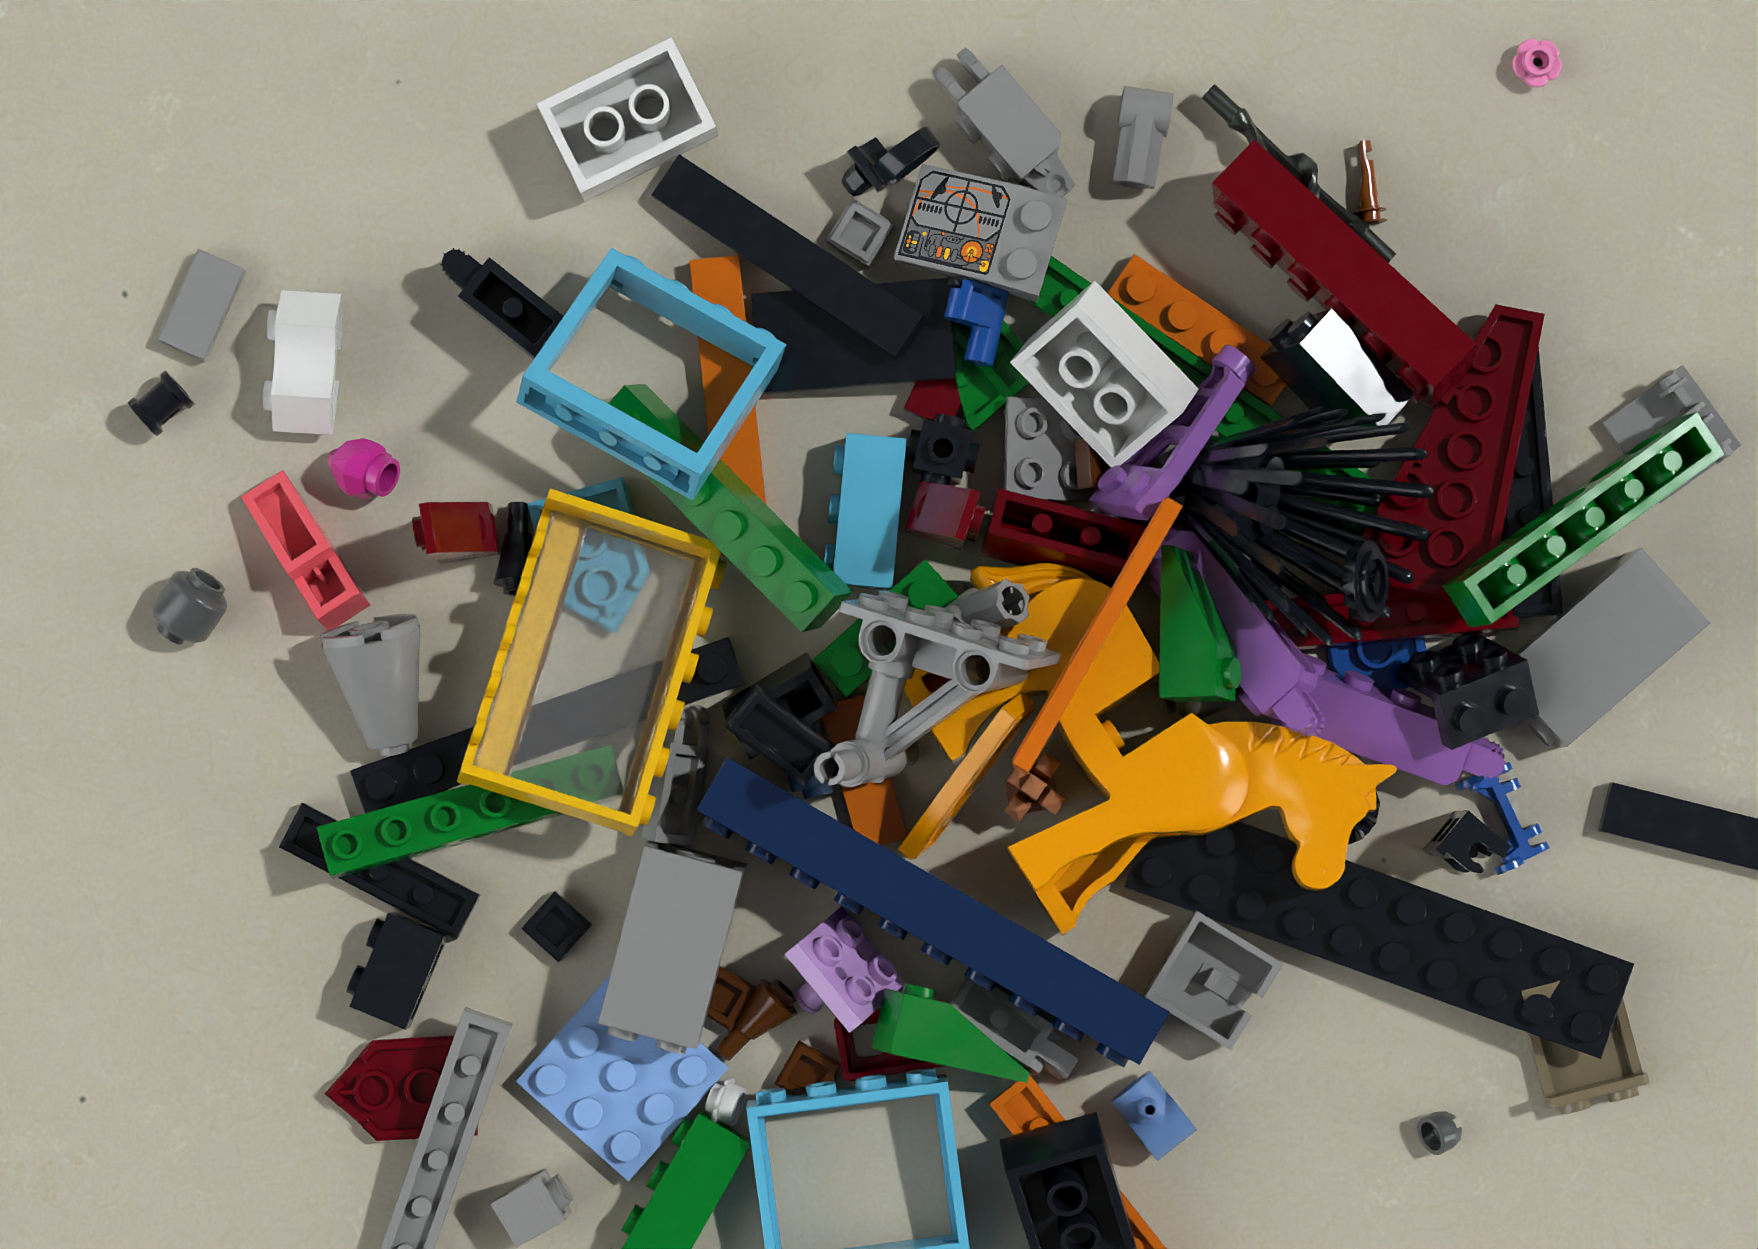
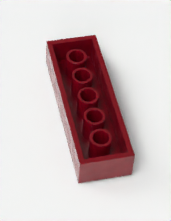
M1255 140L1212 182L1213 204L1218 210L1214 216L1219 223L1233 235L1241 231L1254 243L1250 249L1263 264L1270 269L1277 264L1289 275L1290 278L1286 282L1301 299L1309 302L1313 298L1325 310L1332 308L1414 394L1411 398L1413 402L1418 404L1423 399L1432 408L1473 366L1477 344Z

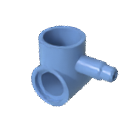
M1147 1071L1111 1100L1117 1111L1157 1161L1197 1131L1192 1122L1151 1071Z

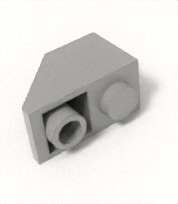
M547 1169L495 1199L490 1205L517 1248L565 1221L572 1212L568 1205L574 1198L562 1177L557 1174L551 1178Z

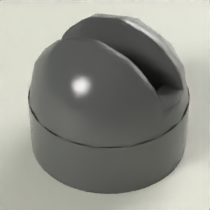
M1447 1111L1433 1112L1419 1120L1417 1125L1418 1135L1423 1146L1430 1153L1440 1155L1452 1149L1460 1141L1462 1128L1456 1127L1453 1121L1456 1118L1454 1114Z

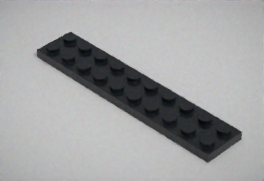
M1236 822L1206 835L1156 838L1147 843L1134 858L1124 886L1128 889L1192 912L1196 910L1211 919L1598 1059L1602 1058L1634 967V963L1348 860L1345 861V869L1342 876L1333 885L1324 890L1317 891L1302 888L1296 882L1292 873V860L1296 853L1297 845L1292 840L1242 822ZM1560 981L1550 998L1542 994H1533L1525 1001L1523 1000L1522 990Z

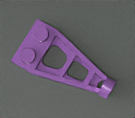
M1224 345L1212 360L1211 374L1197 387L1199 390L1184 412L1122 465H1116L1102 475L1098 481V490L1089 499L1101 514L1148 521L1158 509L1163 498L1166 499L1179 484L1245 383L1256 371L1254 364L1246 355L1233 346ZM1170 445H1177L1161 469L1148 467Z

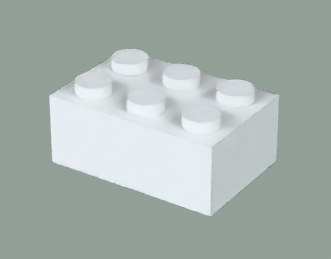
M672 37L536 103L584 202L718 136L716 125Z
M1096 281L1092 282L1035 332L1010 362L1111 468L1116 465H1122L1178 418L1199 390Z

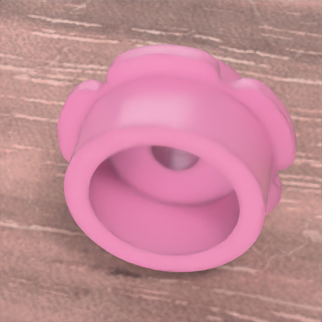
M1532 38L1522 42L1517 49L1518 55L1512 61L1516 76L1531 87H1542L1546 85L1548 80H1555L1562 68V62L1558 60L1559 50L1549 40L1539 42ZM1540 58L1542 65L1536 67L1533 64V59Z

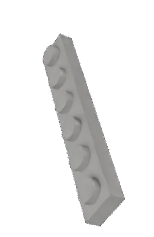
M467 1007L464 1008L381 1249H435L513 1023Z

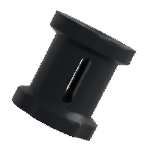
M166 370L160 374L161 381L140 399L132 398L127 402L134 413L155 436L163 432L162 425L182 408L190 409L195 405L191 397Z

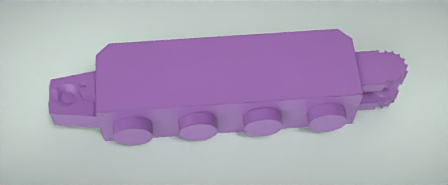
M1146 521L1143 524L1145 526L1144 531L1147 528L1150 521ZM1172 525L1161 545H1172L1191 552L1236 649V658L1241 666L1240 687L1243 690L1238 693L1241 701L1254 715L1264 714L1281 720L1287 724L1286 727L1291 728V731H1296L1308 737L1312 735L1316 737L1318 733L1321 734V730L1325 729L1324 724L1326 722L1324 719L1326 717L1323 716L1322 711H1319V706L1309 695L1317 687L1318 672L1276 620L1272 622L1266 618L1254 602L1253 605L1250 604L1198 535L1193 531H1179ZM1160 546L1147 570L1154 577L1149 584L1161 598Z
M1303 654L1318 672L1317 687L1309 695L1319 706V711H1322L1323 716L1326 717L1324 719L1326 722L1324 724L1325 729H1322L1321 734L1318 733L1316 737L1332 742L1346 751L1382 764L1394 765L1399 770L1444 786L1457 781L1462 770L1477 776L1484 775L1485 779L1487 777L1490 779L1493 777L1497 778L1505 770L1504 765H1506V762L1504 761V753H1502L1503 748H1500V744H1496L1495 741L1490 742L1489 738L1483 737L1453 750L1442 745L1434 708L1420 703L1422 698L1419 695L1398 687H1394L1391 693L1373 686L1374 680L1366 675L1349 670L1345 672V675H1341L1325 669L1327 664L1324 661ZM1271 717L1274 725L1287 726L1281 720Z

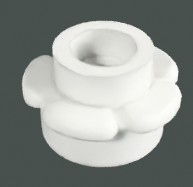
M728 1078L724 1085L715 1083L710 1090L705 1110L712 1113L711 1120L734 1126L739 1120L747 1098V1089L734 1084V1078Z

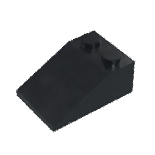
M1097 1112L999 1139L1005 1173L1030 1249H1137Z

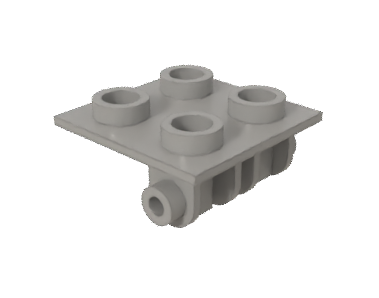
M1684 365L1602 422L1625 454L1673 418L1698 412L1723 450L1724 455L1659 503L1668 499L1715 464L1734 453L1733 451L1741 446Z
M1006 397V409L1003 410V415H1006L1005 439H1003L1005 454L1002 455V459L1005 460L1002 489L1046 500L1090 502L1089 499L1093 496L1094 489H1078L1074 439L1082 438L1079 433L1046 399Z

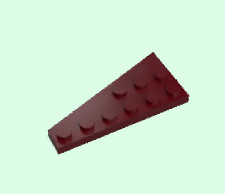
M1495 304L1474 340L1477 345L1473 366L1443 395L1413 448L1424 449L1427 452V457L1418 461H1405L1394 481L1430 485L1434 491L1432 497L1414 498L1385 495L1374 515L1426 528L1429 532L1428 539L1419 542L1367 528L1362 534V537L1367 540L1372 538V541L1378 545L1387 561L1413 572L1414 579L1408 584L1389 578L1390 589L1452 601L1442 585L1500 544L1545 314Z

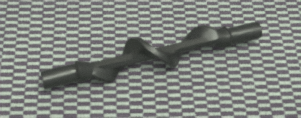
M1216 84L1204 94L1202 99L1228 123L1229 128L1243 134L1247 138L1248 144L1253 140L1259 143L1388 263L1393 259L1396 253L1370 229L1369 223L1364 222L1356 214L1346 210L1317 183L1318 166L1312 158L1303 152L1290 156L1284 154L1254 125L1246 109L1240 108Z

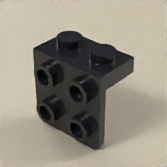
M1477 633L1461 635L1453 640L1452 645L1437 651L1416 653L1409 658V662L1396 668L1398 680L1432 699L1442 745L1450 750L1539 715L1528 660Z

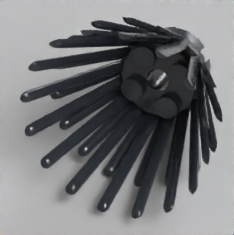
M1322 406L1228 437L1211 435L1179 484L1170 493V499L1183 506L1178 518L1185 519L1186 525H1181V527L1198 535L1250 604L1253 605L1254 602L1270 621L1274 622L1275 620L1273 611L1242 573L1306 637L1308 628L1324 644L1333 646L1332 637L1248 558L1349 637L1355 640L1362 639V632L1356 625L1332 608L1324 596L1282 565L1280 560L1265 549L1340 594L1345 595L1344 588L1341 587L1344 578L1341 569L1343 566L1287 535L1346 559L1348 549L1353 546L1342 541L1355 544L1356 541L1368 540L1362 537L1363 531L1327 519L1419 542L1426 541L1429 537V532L1424 527L1305 497L1376 507L1381 503L1379 494L1430 498L1434 493L1430 485L1287 471L1294 469L1374 468L1380 462L1423 460L1427 457V452L1422 448L1316 451L1323 449L1329 443L1402 434L1407 432L1411 426L1406 423L1372 427L1362 426L1381 421L1386 413H1376L1335 421L1345 417L1349 410L1337 409L1319 414L1323 408ZM1386 560L1389 578L1405 584L1413 581L1414 574L1411 570ZM1386 604L1378 617L1386 618L1390 616L1391 610Z

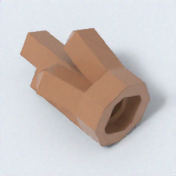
M1045 752L1040 760L1034 763L1028 776L1013 768L1005 780L1009 803L1005 812L1019 822L1026 813L1047 810L1056 815L1066 801L1064 797L1056 792L1053 775L1061 763Z

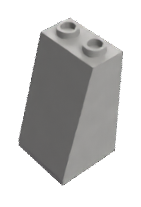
M1642 548L1620 557L1566 606L1562 614L1555 616L1516 652V654L1528 660L1539 715L1532 717L1534 720L1529 724V727L1548 747L1553 743L1559 748L1568 747L1710 624Z
M648 841L644 845L598 1024L609 1026L607 1034L629 1041H636L638 1034L658 1039L656 1047L679 1054H685L687 1047L697 1049L747 863L674 844Z

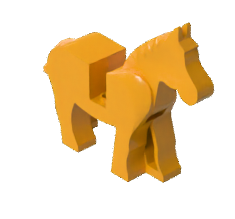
M1037 563L1009 568L977 566L971 571L970 580L976 589H982L1007 578L1012 583H1021L1030 597L1028 601L1029 616L1021 623L1001 630L999 634L1017 639L1018 634L1042 638L1048 641L1046 649L1058 652L1061 655L1058 664L1030 669L1027 678L1018 685L980 693L931 730V733L952 765L966 756L973 739L988 719L1023 692L1028 697L1045 695L1047 700L1111 590L1109 586L1096 581L1078 569L1054 563ZM1126 605L1057 724L1060 735L1075 761L1092 784L1108 801L1008 846L1007 850L1035 891L1034 895L1061 936L1075 928L1078 917L1087 902L1096 893L1113 883L1140 850L1153 839L1167 836L1206 835L1267 809H1276L1280 813L1288 837L1297 845V850L1292 860V873L1296 882L1302 888L1308 890H1324L1337 882L1344 872L1347 846L1353 827L1365 817L1367 812L1376 810V786L1396 772L1397 767L1391 764L1365 765L1356 756L1332 742L1313 735L1311 737L1304 736L1283 726L1259 722H1220L1208 725L1193 713L1182 718L1123 757L1119 751L1123 749L1125 743L1109 719L1101 724L1099 718L1158 681L1160 669L1158 659ZM916 668L913 677L906 680L903 693L914 708L951 679Z

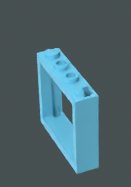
M611 248L522 376L516 403L693 501L778 371L786 344L777 340L769 331L763 328H756L734 316L726 307L712 304L692 293L679 281L669 280L645 267L637 258L625 256ZM608 287L753 366V369L697 453L550 372Z
M924 1068L906 1072L905 1080L886 1082V1075H870L857 1078L856 1086L836 1089V1082L834 1081L817 1082L806 1085V1093L786 1095L785 1088H772L758 1091L755 1093L756 1099L747 1100L746 1109L765 1249H782L765 1117L934 1095L952 1234L844 1249H970L946 1074L936 1075L935 1068Z

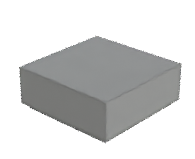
M852 198L826 242L869 268L895 227V224Z

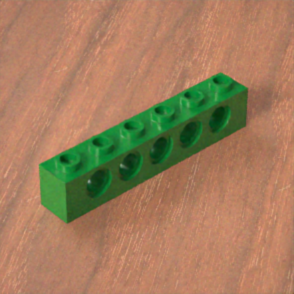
M1698 412L1673 418L1442 586L1470 628L1492 624L1724 455V452Z
M611 745L510 773V777L598 805L621 799L624 793ZM469 784V786L465 785L316 828L329 875L335 879L564 814Z

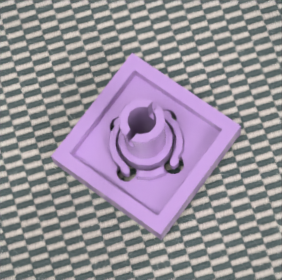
M842 906L785 953L786 957L806 980L805 983H802L795 989V997L798 1004L805 1011L812 1014L817 1013L826 1004L849 1033L881 1006L885 988L898 991L905 983L898 975L893 963L879 952L865 935L860 923L852 918Z

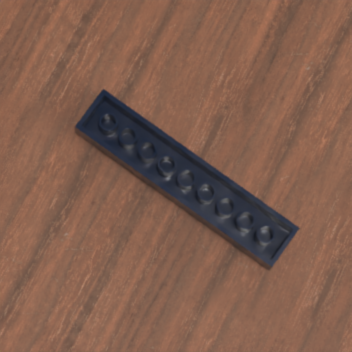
M728 757L725 759L697 808V811L706 815L701 823L703 826L726 839L730 838L733 831L748 839L750 842L745 848L748 852L769 864H773L776 857L781 858L794 866L789 874L793 878L815 890L820 882L838 891L833 899L835 902L860 915L864 907L880 915L881 918L877 923V926L903 941L908 932L925 941L920 949L922 952L947 966L953 957L968 966L964 974L967 978L990 991L993 990L996 983L1012 991L1008 998L1009 1002L1035 1017L1040 1009L1055 1016L1052 1026L1078 1042L1082 1040L1084 1034L1092 1037L1099 1042L1095 1050L1122 1067H1125L1129 1059L1138 1065L1141 1064L1170 1011Z

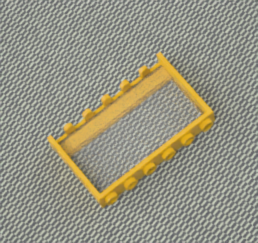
M550 488L457 782L468 786L469 784L620 831L632 837L639 824L647 826L656 801L655 796L648 794L653 776L662 778L671 749L662 747L667 729L676 731L685 702L677 700L682 682L691 683L697 666L699 655L691 653L695 636H705L712 616L713 608L705 606L710 589L719 590L727 566V562L719 560L721 551L709 539Z

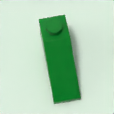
M1161 545L1159 698L1179 703L1235 701L1236 688L1239 687L1241 682L1240 662L1236 658V649L1190 551L1172 545Z
M904 983L903 992L885 988L872 1048L898 1056L1015 1081L1028 1082L1029 1072L949 1003L932 999L934 989L910 983Z

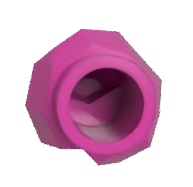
M365 438L346 441L339 448L332 450L327 458L338 486L347 495L365 500L374 494L381 497L390 494L400 476L398 460L392 458V455L387 453L382 445Z

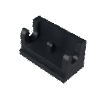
M1469 810L1454 811L1423 850L1430 856L1441 857L1457 871L1483 873L1484 869L1480 863L1474 862L1471 858L1477 857L1478 852L1488 857L1492 853L1503 857L1511 848V845Z

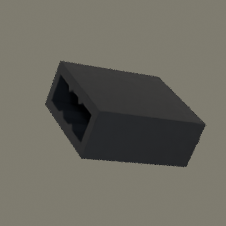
M1332 308L1314 315L1311 312H1307L1294 322L1290 319L1283 321L1269 335L1268 340L1271 345L1260 357L1309 409L1323 406L1319 414L1337 409L1349 410L1345 417L1335 421L1376 413H1386L1381 421L1362 426L1387 425L1414 396Z

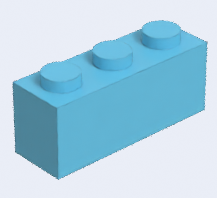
M846 433L845 445H835L833 474L842 475L841 495L831 494L828 524H838L836 544L826 543L824 563L848 587L885 591L892 589L906 438Z

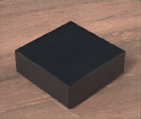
M554 891L521 929L556 961L560 962L593 924L559 893Z

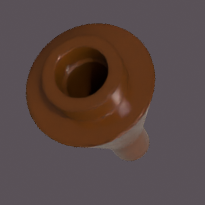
M761 979L738 1018L737 1026L716 1046L717 1051L726 1060L730 1061L751 1039L755 1040L797 1015V1011L793 1006L797 1000L793 992L778 979H775L772 983Z

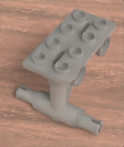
M879 591L878 596L860 593L859 599L841 601L839 612L863 619L859 633V646L863 655L869 660L868 667L872 669L855 739L839 743L831 752H825L818 756L814 763L816 778L821 783L829 781L828 785L840 784L845 787H854L869 782L882 783L884 779L897 776L904 768L912 766L917 762L920 749L916 741L977 695L1018 685L1027 678L1030 669L1058 664L1061 654L1046 649L1048 641L1027 634H1018L1017 639L999 634L1001 627L994 623L972 619L970 625L953 620L954 612L949 609L933 605H925L924 610L907 605L908 597L894 592ZM915 668L951 679L896 720L906 680L913 677Z

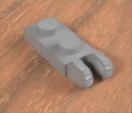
M690 705L689 708H686V711H684L685 708L683 709L676 731L667 729L662 747L671 749L662 778L653 776L650 785L649 795L655 796L656 801L648 825H643L641 837L643 840L692 847L697 808L699 806L708 752L706 741L709 728L707 725L710 723L708 711L699 705Z

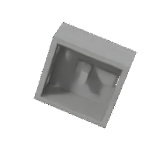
M1195 910L1149 983L1143 996L1231 1050L1252 1016L1242 1009L1251 992L1261 998L1264 997L1283 963Z

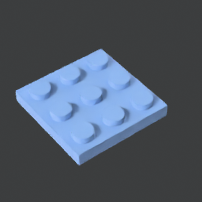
M609 975L516 1082L629 1182L682 1122L685 1116L689 1114L725 1073L729 1066L701 1042H699L697 1049L687 1047L685 1054H679L656 1047L658 1039L638 1034L636 1041H629L607 1034L609 1026L598 1024L610 978Z

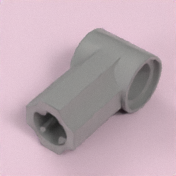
M1124 86L1117 130H1120L1118 149H1116L1112 183L1136 189L1155 188L1163 137H1167L1170 123L1173 93Z
M1006 578L982 589L969 588L945 608L954 612L953 620L969 625L972 619L983 620L999 625L1001 631L1021 623L1029 616L1028 601L1030 597L1021 583L1015 584Z

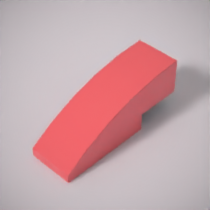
M283 470L241 496L285 571L295 582L316 619L326 630L338 627L370 606L369 601L337 550Z

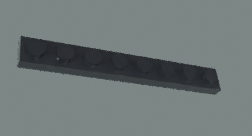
M729 637L691 650V653L699 655L697 666L691 683H681L677 700L685 702L684 706L745 685ZM664 659L531 706L512 767L646 720ZM474 727L412 748L405 753L389 756L350 770L364 812H372L463 785L458 783L457 779Z

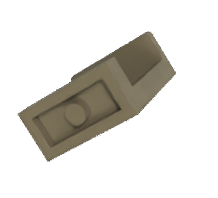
M1560 981L1522 990L1523 1000L1525 1001L1533 994H1542L1550 999ZM1623 998L1601 1059L1527 1033L1545 1105L1550 1108L1559 1107L1561 1115L1590 1108L1589 1099L1607 1094L1610 1102L1638 1096L1637 1087L1649 1084L1648 1075L1643 1072Z

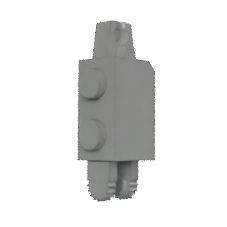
M965 47L957 54V57L962 67L979 83L975 88L966 94L959 86L955 77L949 71L943 69V67L933 74L938 84L956 104L955 111L960 116L955 120L956 125L973 144L980 139L992 153L987 158L989 164L1004 181L1012 177L1018 185L1025 182L1034 190L1063 198L1072 190L1075 183L1057 155L1060 145V131L1003 65L990 74L973 53Z

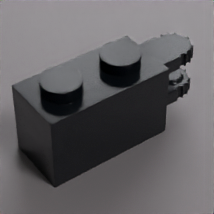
M453 248L447 253H443L444 256L440 264L443 267L442 271H445V275L449 276L448 279H451L455 285L462 289L458 295L462 303L532 359H535L564 316L490 257L481 265L469 254L465 255V251L462 252L460 248L458 250Z

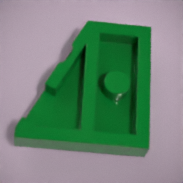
M1004 320L993 367L964 361L971 327L954 322L957 379L955 380L967 428L973 430V432L1006 405V397H1015L1030 384L1010 363L1024 343Z

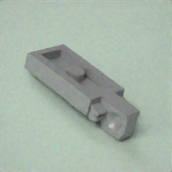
M966 977L949 1004L1025 1070L1038 1075L1041 1069L1059 1080L1064 1081L1070 1075L1079 1059L1057 1045L1062 1037L1053 1030L1054 1026L1038 1014L1035 1017L1009 1002L1010 996L994 986L993 990L990 991Z

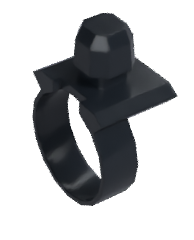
M923 127L905 138L889 152H887L877 137L860 147L855 145L847 151L854 164L844 173L842 184L852 196L862 195L872 188L876 192L882 191L889 182L893 186L902 181L909 173L932 156L941 144L928 127Z

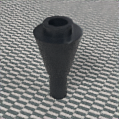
M510 502L507 504L508 534L505 535L493 582L494 585L503 587V593L510 596H515L532 544L531 536L528 534V507L526 502Z

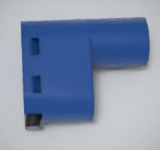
M950 277L948 286H951L944 318L971 327L964 361L993 367L1009 292L968 279H963L962 281L958 278Z

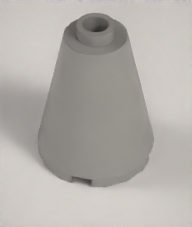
M415 614L374 617L375 622L359 625L358 621L327 630L320 635L321 647L369 749H379L380 756H393L405 753L410 750L409 743L418 738L420 625Z

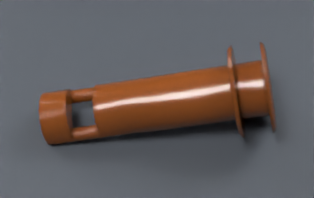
M1362 140L1358 143L1362 171L1358 195L1360 210L1355 211L1354 214L1361 215V219L1370 225L1380 224L1387 221V219L1381 218L1380 212L1387 209L1379 207L1374 160H1367L1366 153L1372 151L1371 140Z

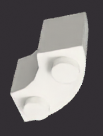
M281 290L278 309L269 310L267 338L268 340H275L273 380L265 381L263 409L272 412V426L275 432L333 435L339 393V381H335L337 350H341L342 346L341 294Z

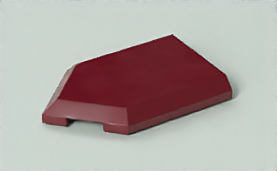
M455 1035L372 1040L324 1094L356 1120L376 1141L419 1139ZM478 1125L474 1136L478 1135Z

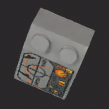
M922 164L893 260L948 277H955L962 281L963 279L976 281L1007 291L1009 295L1037 303L1067 199L1017 184Z

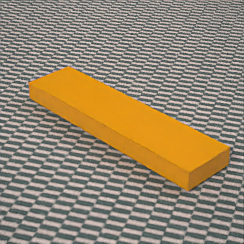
M1020 693L1000 709L899 846L898 850L910 860L918 858L936 843L1031 715L1036 703L1026 694Z

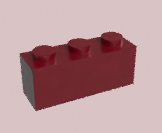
M999 488L990 509L980 556L1019 566L1037 563L1065 565L1078 569L1096 581L1112 588L1143 535L1145 526Z

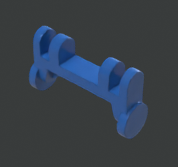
M1510 762L1504 765L1505 770L1502 771V774L1513 769ZM1472 775L1455 784L1458 791L1468 787L1469 791H1476L1493 801L1508 833L1507 843L1511 845V848L1501 858L1502 864L1494 868L1497 875L1524 864V860L1550 848L1547 841L1530 847L1528 839L1542 833V830L1538 823L1522 829L1506 794L1521 787L1517 777L1501 784L1498 776L1497 778L1493 777L1490 779L1487 777L1485 779L1484 775Z

